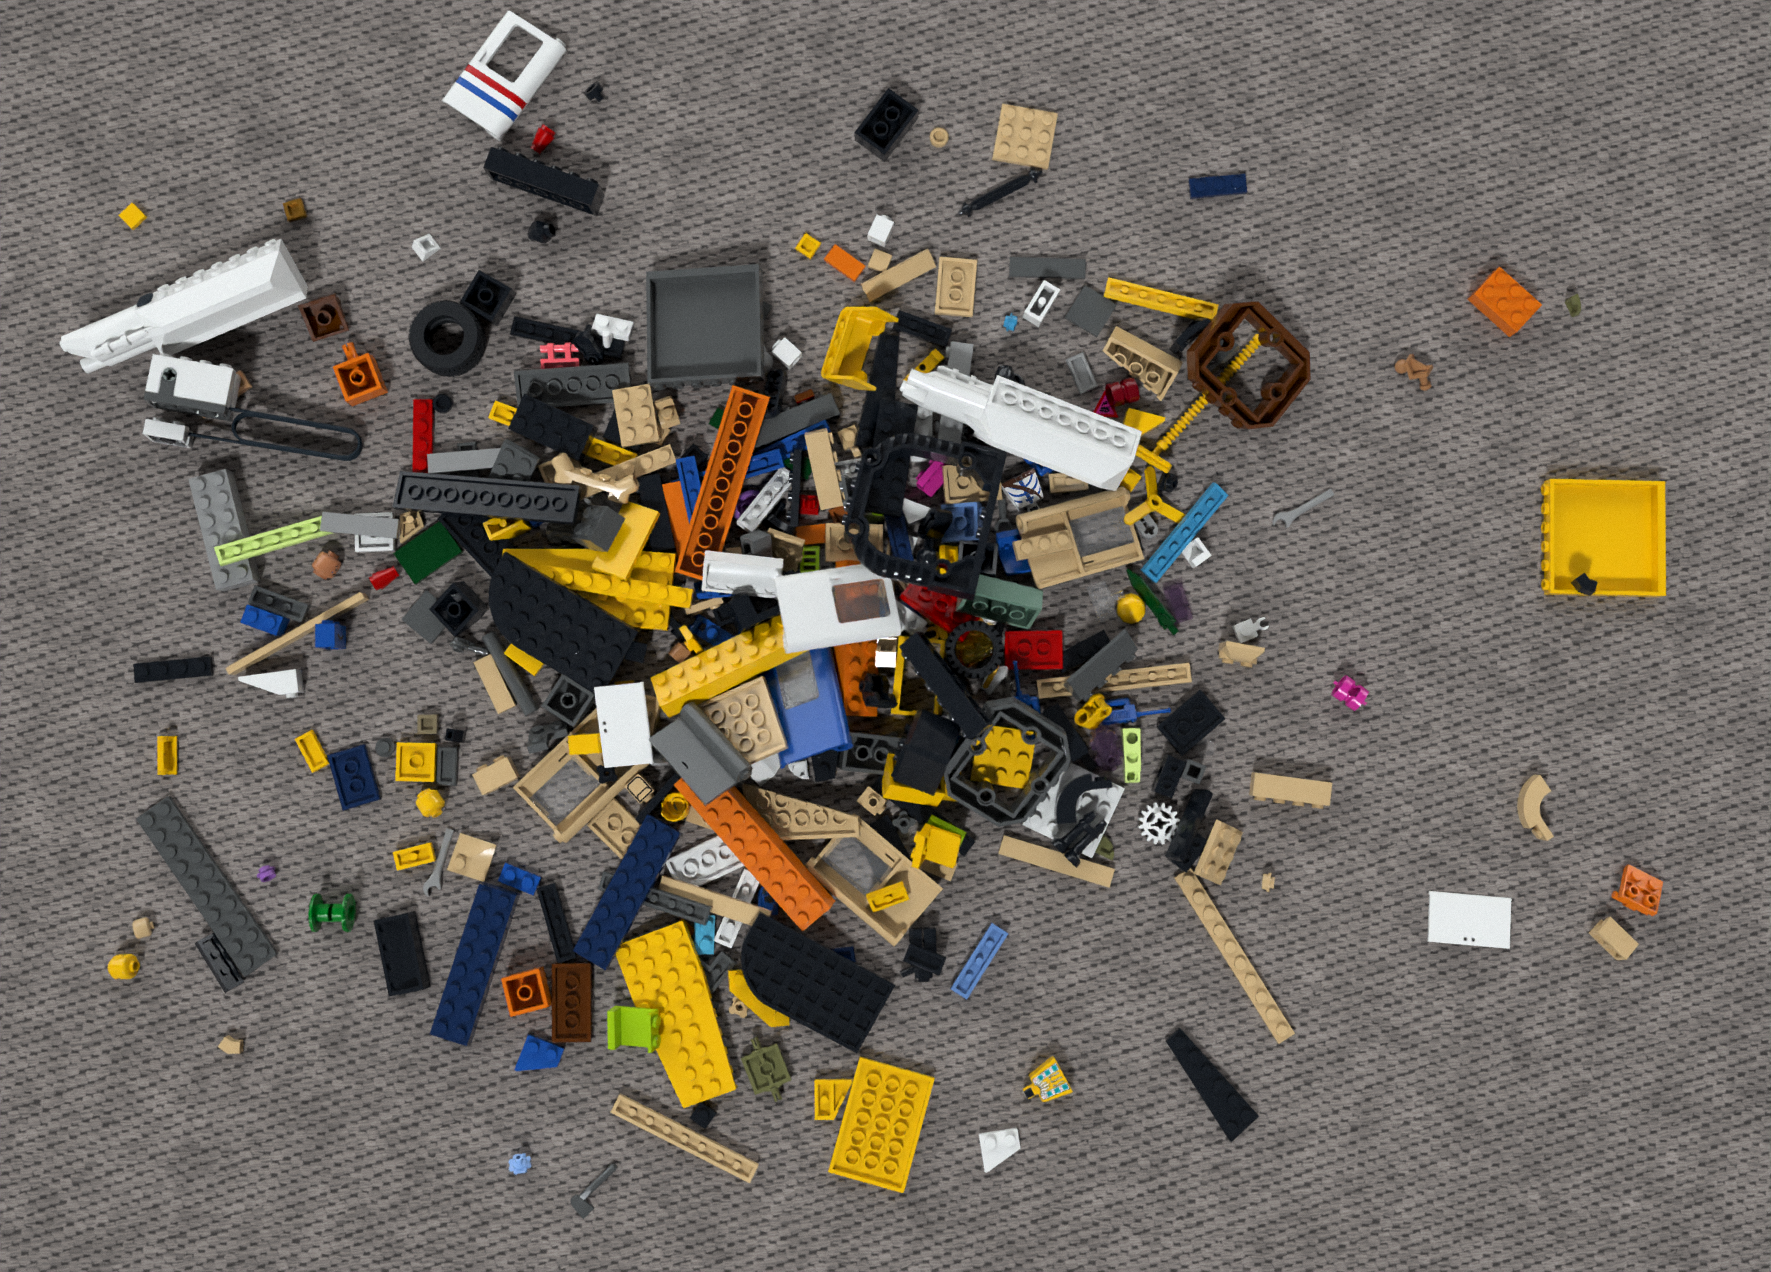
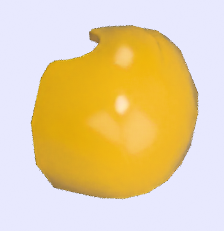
M1124 594L1117 601V614L1120 619L1129 624L1142 620L1146 610L1143 599L1136 594Z
M679 792L667 794L661 802V815L667 821L677 822L683 820L690 812V803Z

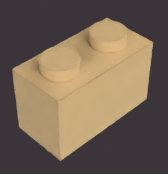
M502 755L493 760L494 764L490 766L484 764L476 769V773L472 774L482 795H487L520 778L511 757H504Z

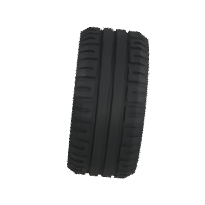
M442 300L427 305L416 314L417 316L413 318L414 320H412V325H410L409 345L415 358L424 367L440 376L455 377L468 373L469 370L471 371L472 368L476 367V364L478 365L485 352L486 333L482 323L472 311L460 303ZM447 323L460 325L464 331L461 346L451 354H437L432 348V337L435 331Z

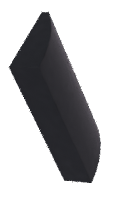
M412 911L373 920L389 997L431 987L416 912Z

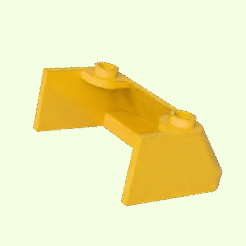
M845 307L839 314L822 366L821 376L829 381L857 390L876 391L877 387L867 383V373L861 371L872 336L882 334L885 330L886 322H898L899 319L878 307Z

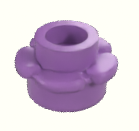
M270 865L263 866L258 870L257 878H260L261 882H268L276 877L275 867H270Z

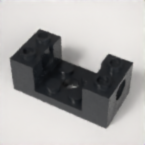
M792 569L790 571L785 572L783 576L797 574L801 572L800 570L794 572V570ZM741 593L732 596L726 607L738 634L781 614L778 602H776L773 608L767 606L756 613L748 594L742 595Z

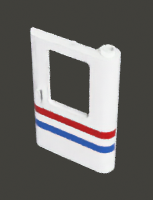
M508 10L442 101L482 126L491 136L501 141L566 53V45L560 39H553ZM519 26L541 40L543 44L518 79L512 83L488 68L487 65L512 30Z

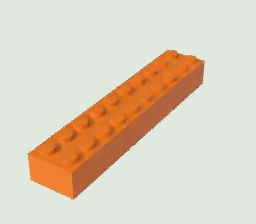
M732 385L675 572L703 580L705 550L722 552L770 397Z
M682 778L674 784L678 791L802 932L832 907L835 899L735 786L705 806Z

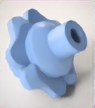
M525 1153L513 1155V1159L508 1161L510 1165L509 1171H513L515 1175L526 1173L527 1169L531 1168V1157L526 1156Z

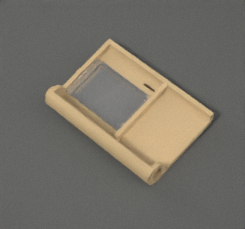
M1121 486L1116 491L1106 490L1016 516V524L1021 540L1063 530L1069 531L1072 549L1027 559L1038 589L1144 559L1134 524L1127 525L1124 522V516L1129 513L1127 504L1130 500V493L1128 489Z
M597 708L568 736L583 733H600ZM566 736L513 788L553 829L554 838L559 843H567L625 788V785L649 764L616 767L615 774L618 777L617 780L601 784L598 781L599 772H597V767L599 765L604 766L603 753L569 755L568 736Z
M860 818V837L832 838L816 859L811 857L805 866L822 886L894 947L943 888L920 868L912 867V862ZM903 881L910 900L873 913L866 894Z

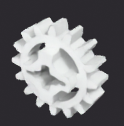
M1153 803V808L1147 805L1148 811L1141 810V814L1144 816L1143 818H1138L1142 822L1141 825H1138V828L1143 829L1140 834L1142 836L1147 835V841L1153 839V844H1157L1158 840L1161 844H1164L1165 839L1171 842L1170 836H1174V831L1178 827L1176 822L1180 821V819L1174 817L1177 811L1171 812L1172 806L1165 808V803H1161L1160 807H1158L1157 803ZM1161 811L1166 812L1170 818L1163 817ZM1152 813L1153 817L1150 821H1147L1148 816ZM1158 818L1160 821L1166 822L1161 824L1160 828L1158 826L1151 825L1158 822ZM1171 825V828L1168 831V833H1165L1167 827ZM1148 829L1155 830L1157 836L1152 835Z

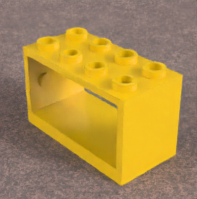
M899 636L893 694L898 705L895 708H891V714L915 716L917 710L912 712L899 710L904 657L899 646L910 638ZM929 639L932 645L940 646L939 654L942 658H946L945 640ZM935 695L933 713L942 715V706L937 702V696Z

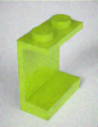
M616 1005L607 1011L608 1049L616 1050L621 1045L648 1047V1053L654 1052L661 1043V1036L659 1035L661 1018L658 1009Z

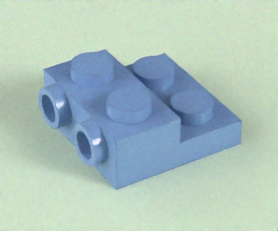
M968 502L941 505V509L951 511L953 515L952 523L942 537V543H957L960 540L978 542L979 538L975 537L978 526L982 527L983 521L980 520L982 508L985 509L984 506L982 507V503Z

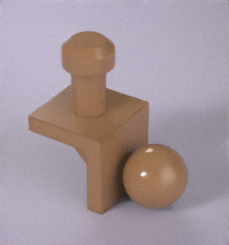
M1410 354L1406 360L1401 359L1395 363L1394 367L1397 373L1404 374L1407 372L1410 380L1419 378L1421 390L1426 391L1430 389L1432 385L1427 377L1431 373L1433 365H1424L1415 360L1414 354Z

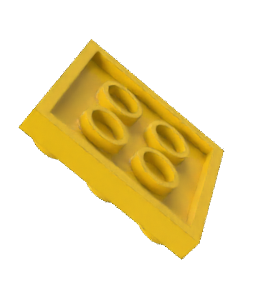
M994 725L985 738V752L981 755H974L970 780L977 782L988 781L991 784L1024 789L1029 783L1028 778L1031 771L1035 744H1026L1021 737L1019 729ZM1027 731L1026 735H1032L1034 731Z

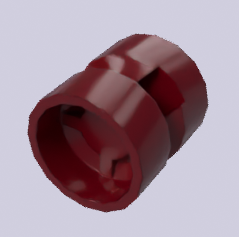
M1132 377L1123 379L1120 383L1116 381L1105 386L1106 398L1111 408L1123 406L1124 402L1133 403L1139 400V388Z

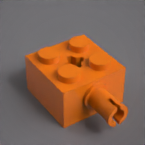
M353 342L347 343V347L346 344L342 345L347 361L333 366V370L345 401L351 406H355L388 393L375 357L369 353L358 356Z

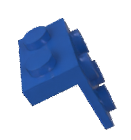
M1018 529L996 533L998 556L1007 576L1031 572L1027 559L1017 561L1012 542L1021 540Z

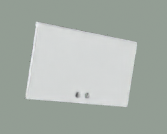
M644 682L594 687L604 768L654 764L652 744L649 741L651 736Z
M1429 891L1427 942L1510 949L1512 899Z

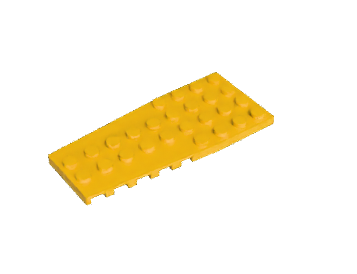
M503 549V553L508 552L540 571L541 565L608 575L592 568L599 551L590 549ZM642 551L629 579L673 586L676 554ZM572 590L634 628L669 630L671 606Z
M685 919L623 942L616 953L618 963L635 1007L652 1008L659 1011L661 1018L659 1026L661 1043L656 1051L682 1107L686 1108L734 1091L738 1085L735 1084L732 1074L733 1068L727 1057V1047L724 1046L722 1030L718 1026L717 1013L712 1005V996L707 978Z

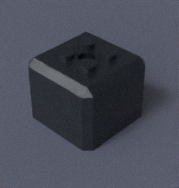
M924 709L917 710L912 723H907L903 733L906 736L902 735L898 748L901 750L897 749L893 758L896 761L891 774L894 781L934 796L955 747L961 729L959 725Z

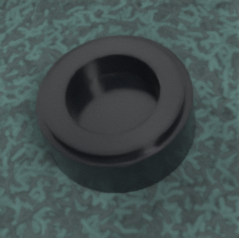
M439 394L433 399V408L437 412L444 414L452 409L453 402L446 394Z

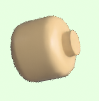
M147 917L134 920L132 923L135 937L138 939L152 935V929H155L153 921L150 922Z

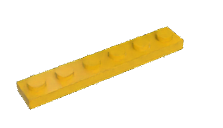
M1109 277L1103 296L1190 319L1207 318L1210 321L1217 314L1219 306L1218 304Z

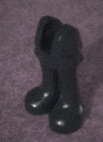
M1094 810L1083 815L1084 818L1080 819L1079 823L1062 838H1054L1051 841L1063 854L1083 831L1086 832L1084 837L1064 854L1076 868L1081 863L1079 856L1094 839H1098L1099 834L1103 833L1107 825L1104 819L1094 828L1089 825L1098 815Z

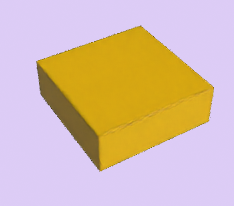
M131 203L118 215L133 230L147 218L134 203Z
M805 233L795 247V250L811 260L821 246V243Z

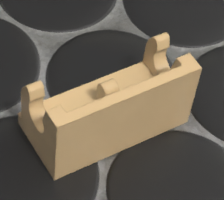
M1607 917L1604 921L1601 919L1589 932L1616 960H1627L1639 945L1611 917Z

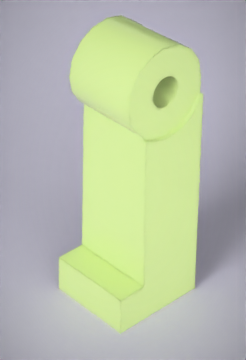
M1120 728L1124 782L1139 783L1141 772L1140 728Z

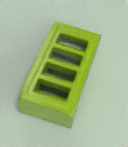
M804 546L800 572L820 570V546ZM804 551H816V555H804ZM804 559H815V562H804ZM804 566H815V570H804Z

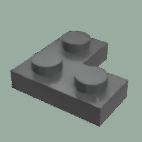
M555 721L550 725H538L530 729L527 744L529 754L547 750L549 748V740L568 736V723L565 721Z
M721 951L711 965L699 957L711 994L728 975V970H732L737 964L724 951Z

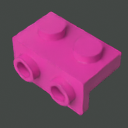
M930 460L928 463L930 467L926 471L922 470L916 477L918 480L916 486L929 497H932L943 484L942 466L950 464Z

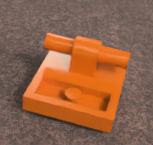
M1628 864L1623 870L1619 892L1614 891L1611 897L1633 911L1637 910L1645 915L1654 916L1658 912L1663 881Z

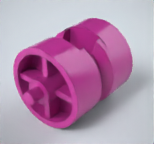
M1347 675L1339 682L1336 680L1333 682L1336 686L1331 695L1340 702L1344 700L1345 705L1353 711L1357 710L1361 704L1364 706L1367 704L1365 699L1369 691L1361 685L1356 686L1355 681Z

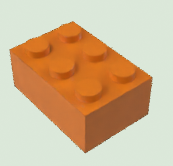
M1500 266L1467 299L1508 337L1517 333L1542 306L1538 300Z

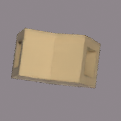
M228 1035L224 1037L218 1047L227 1054H240L243 1052V1039L235 1040Z

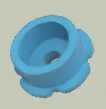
M1011 313L1010 316L1005 317L1003 327H1006L1007 332L1009 330L1015 331L1018 316H1014Z

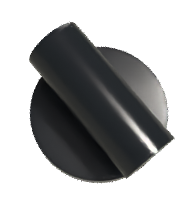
M1163 472L1157 490L1170 493L1176 489L1178 485L1176 475Z

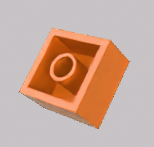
M544 966L501 978L510 1017L547 1008L552 1005Z

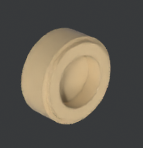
M935 128L931 131L930 142L933 146L941 148L947 144L949 135L945 129Z

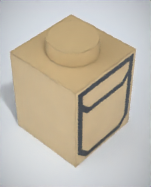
M638 773L624 786L640 804L644 801L648 803L655 796L653 793L656 789L641 773Z

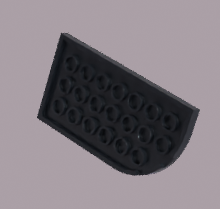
M508 552L503 553L491 577L488 597L491 615L499 631L511 644L557 672L569 677L594 694V687L610 686L639 630Z

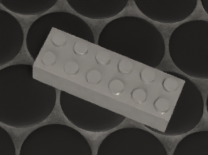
M223 469L188 479L216 590L225 592L261 582L255 557L220 566L214 549L216 546L250 537L234 472Z

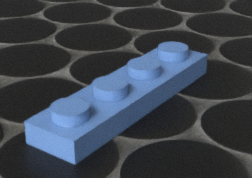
M991 923L950 989L967 1000L1008 933Z

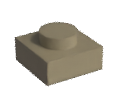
M417 715V734H439V715Z

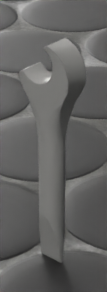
M1329 489L1292 511L1280 512L1273 517L1272 525H1275L1277 520H1282L1285 522V528H1288L1299 515L1335 494L1332 489Z
M446 828L434 871L423 886V891L427 897L431 896L429 894L430 887L436 886L439 890L442 889V869L454 830Z

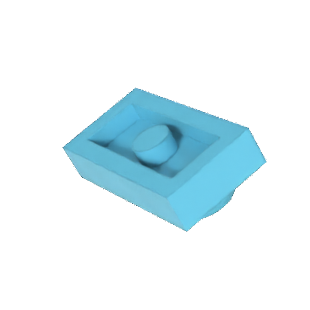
M710 914L706 926L694 922L693 943L697 954H714V914Z

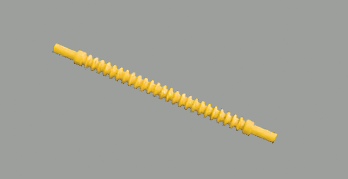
M1255 334L1252 338L1253 341H1249V345H1245L1246 349L1243 348L1242 353L1239 352L1238 357L1235 356V361L1232 360L1231 365H1227L1228 369L1225 368L1224 373L1221 372V376H1217L1224 385H1226L1225 381L1230 380L1229 377H1233V373H1237L1236 369H1240V365H1244V361L1248 360L1247 357H1251V353H1255L1254 349H1258V345L1261 346L1258 340L1259 334ZM1203 393V396L1198 397L1199 400H1195L1196 404H1192V408H1188V412H1184L1185 416H1181V420H1177V424L1173 425L1174 428H1170V432H1166L1167 436H1163V440H1159L1156 443L1157 446L1152 451L1154 454L1159 455L1162 451L1165 452L1168 449V444L1171 445V441L1176 440L1175 436L1178 437L1179 432L1182 433V429H1186V424L1189 425V421H1193V417H1197V412L1200 413V409H1204V405H1208Z

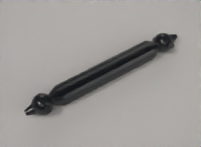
M1030 168L1028 175H1021L972 200L970 204L963 202V206L958 214L970 217L972 210H979L1028 185L1030 181L1037 183L1042 170Z

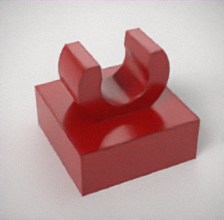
M800 495L799 514L818 515V496Z

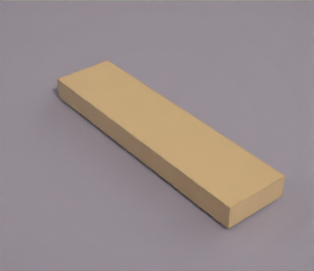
M926 249L861 283V286L868 301L871 302L935 268L936 265L929 250Z

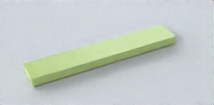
M322 516L216 546L214 549L220 566H224L333 533L320 531Z

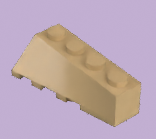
M1117 326L1103 349V352L1119 366L1125 367L1133 378L1139 379L1148 391L1151 390L1157 394L1156 397L1160 401L1164 398L1183 363L1179 359Z

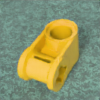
M1098 693L1091 696L1087 703L1076 712L1075 723L1077 725L1094 730L1111 714L1112 708L1104 701L1103 694Z

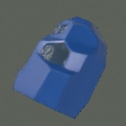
M761 886L758 892V906L772 910L771 915H778V903Z

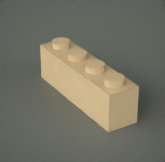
M827 428L805 432L804 436L820 509L825 510L843 506L845 496L839 486V481H842L841 472L836 470L835 463L838 462L836 451L832 452L831 444H834L832 432L828 433Z
M1252 772L1249 795L1254 796V800L1259 801L1273 798L1274 803L1285 804V800L1293 801L1292 805L1304 806V803H1311L1312 808L1323 809L1324 805L1330 806L1332 783Z

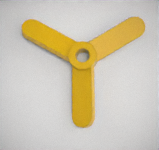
M1152 466L1146 467L1144 473L1147 499L1124 516L1125 524L1132 525L1155 511L1179 524L1185 514L1162 502L1161 497L1158 496L1155 470Z

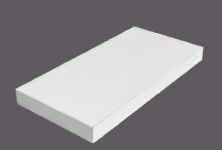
M719 836L669 858L666 862L672 878L699 887L744 866Z

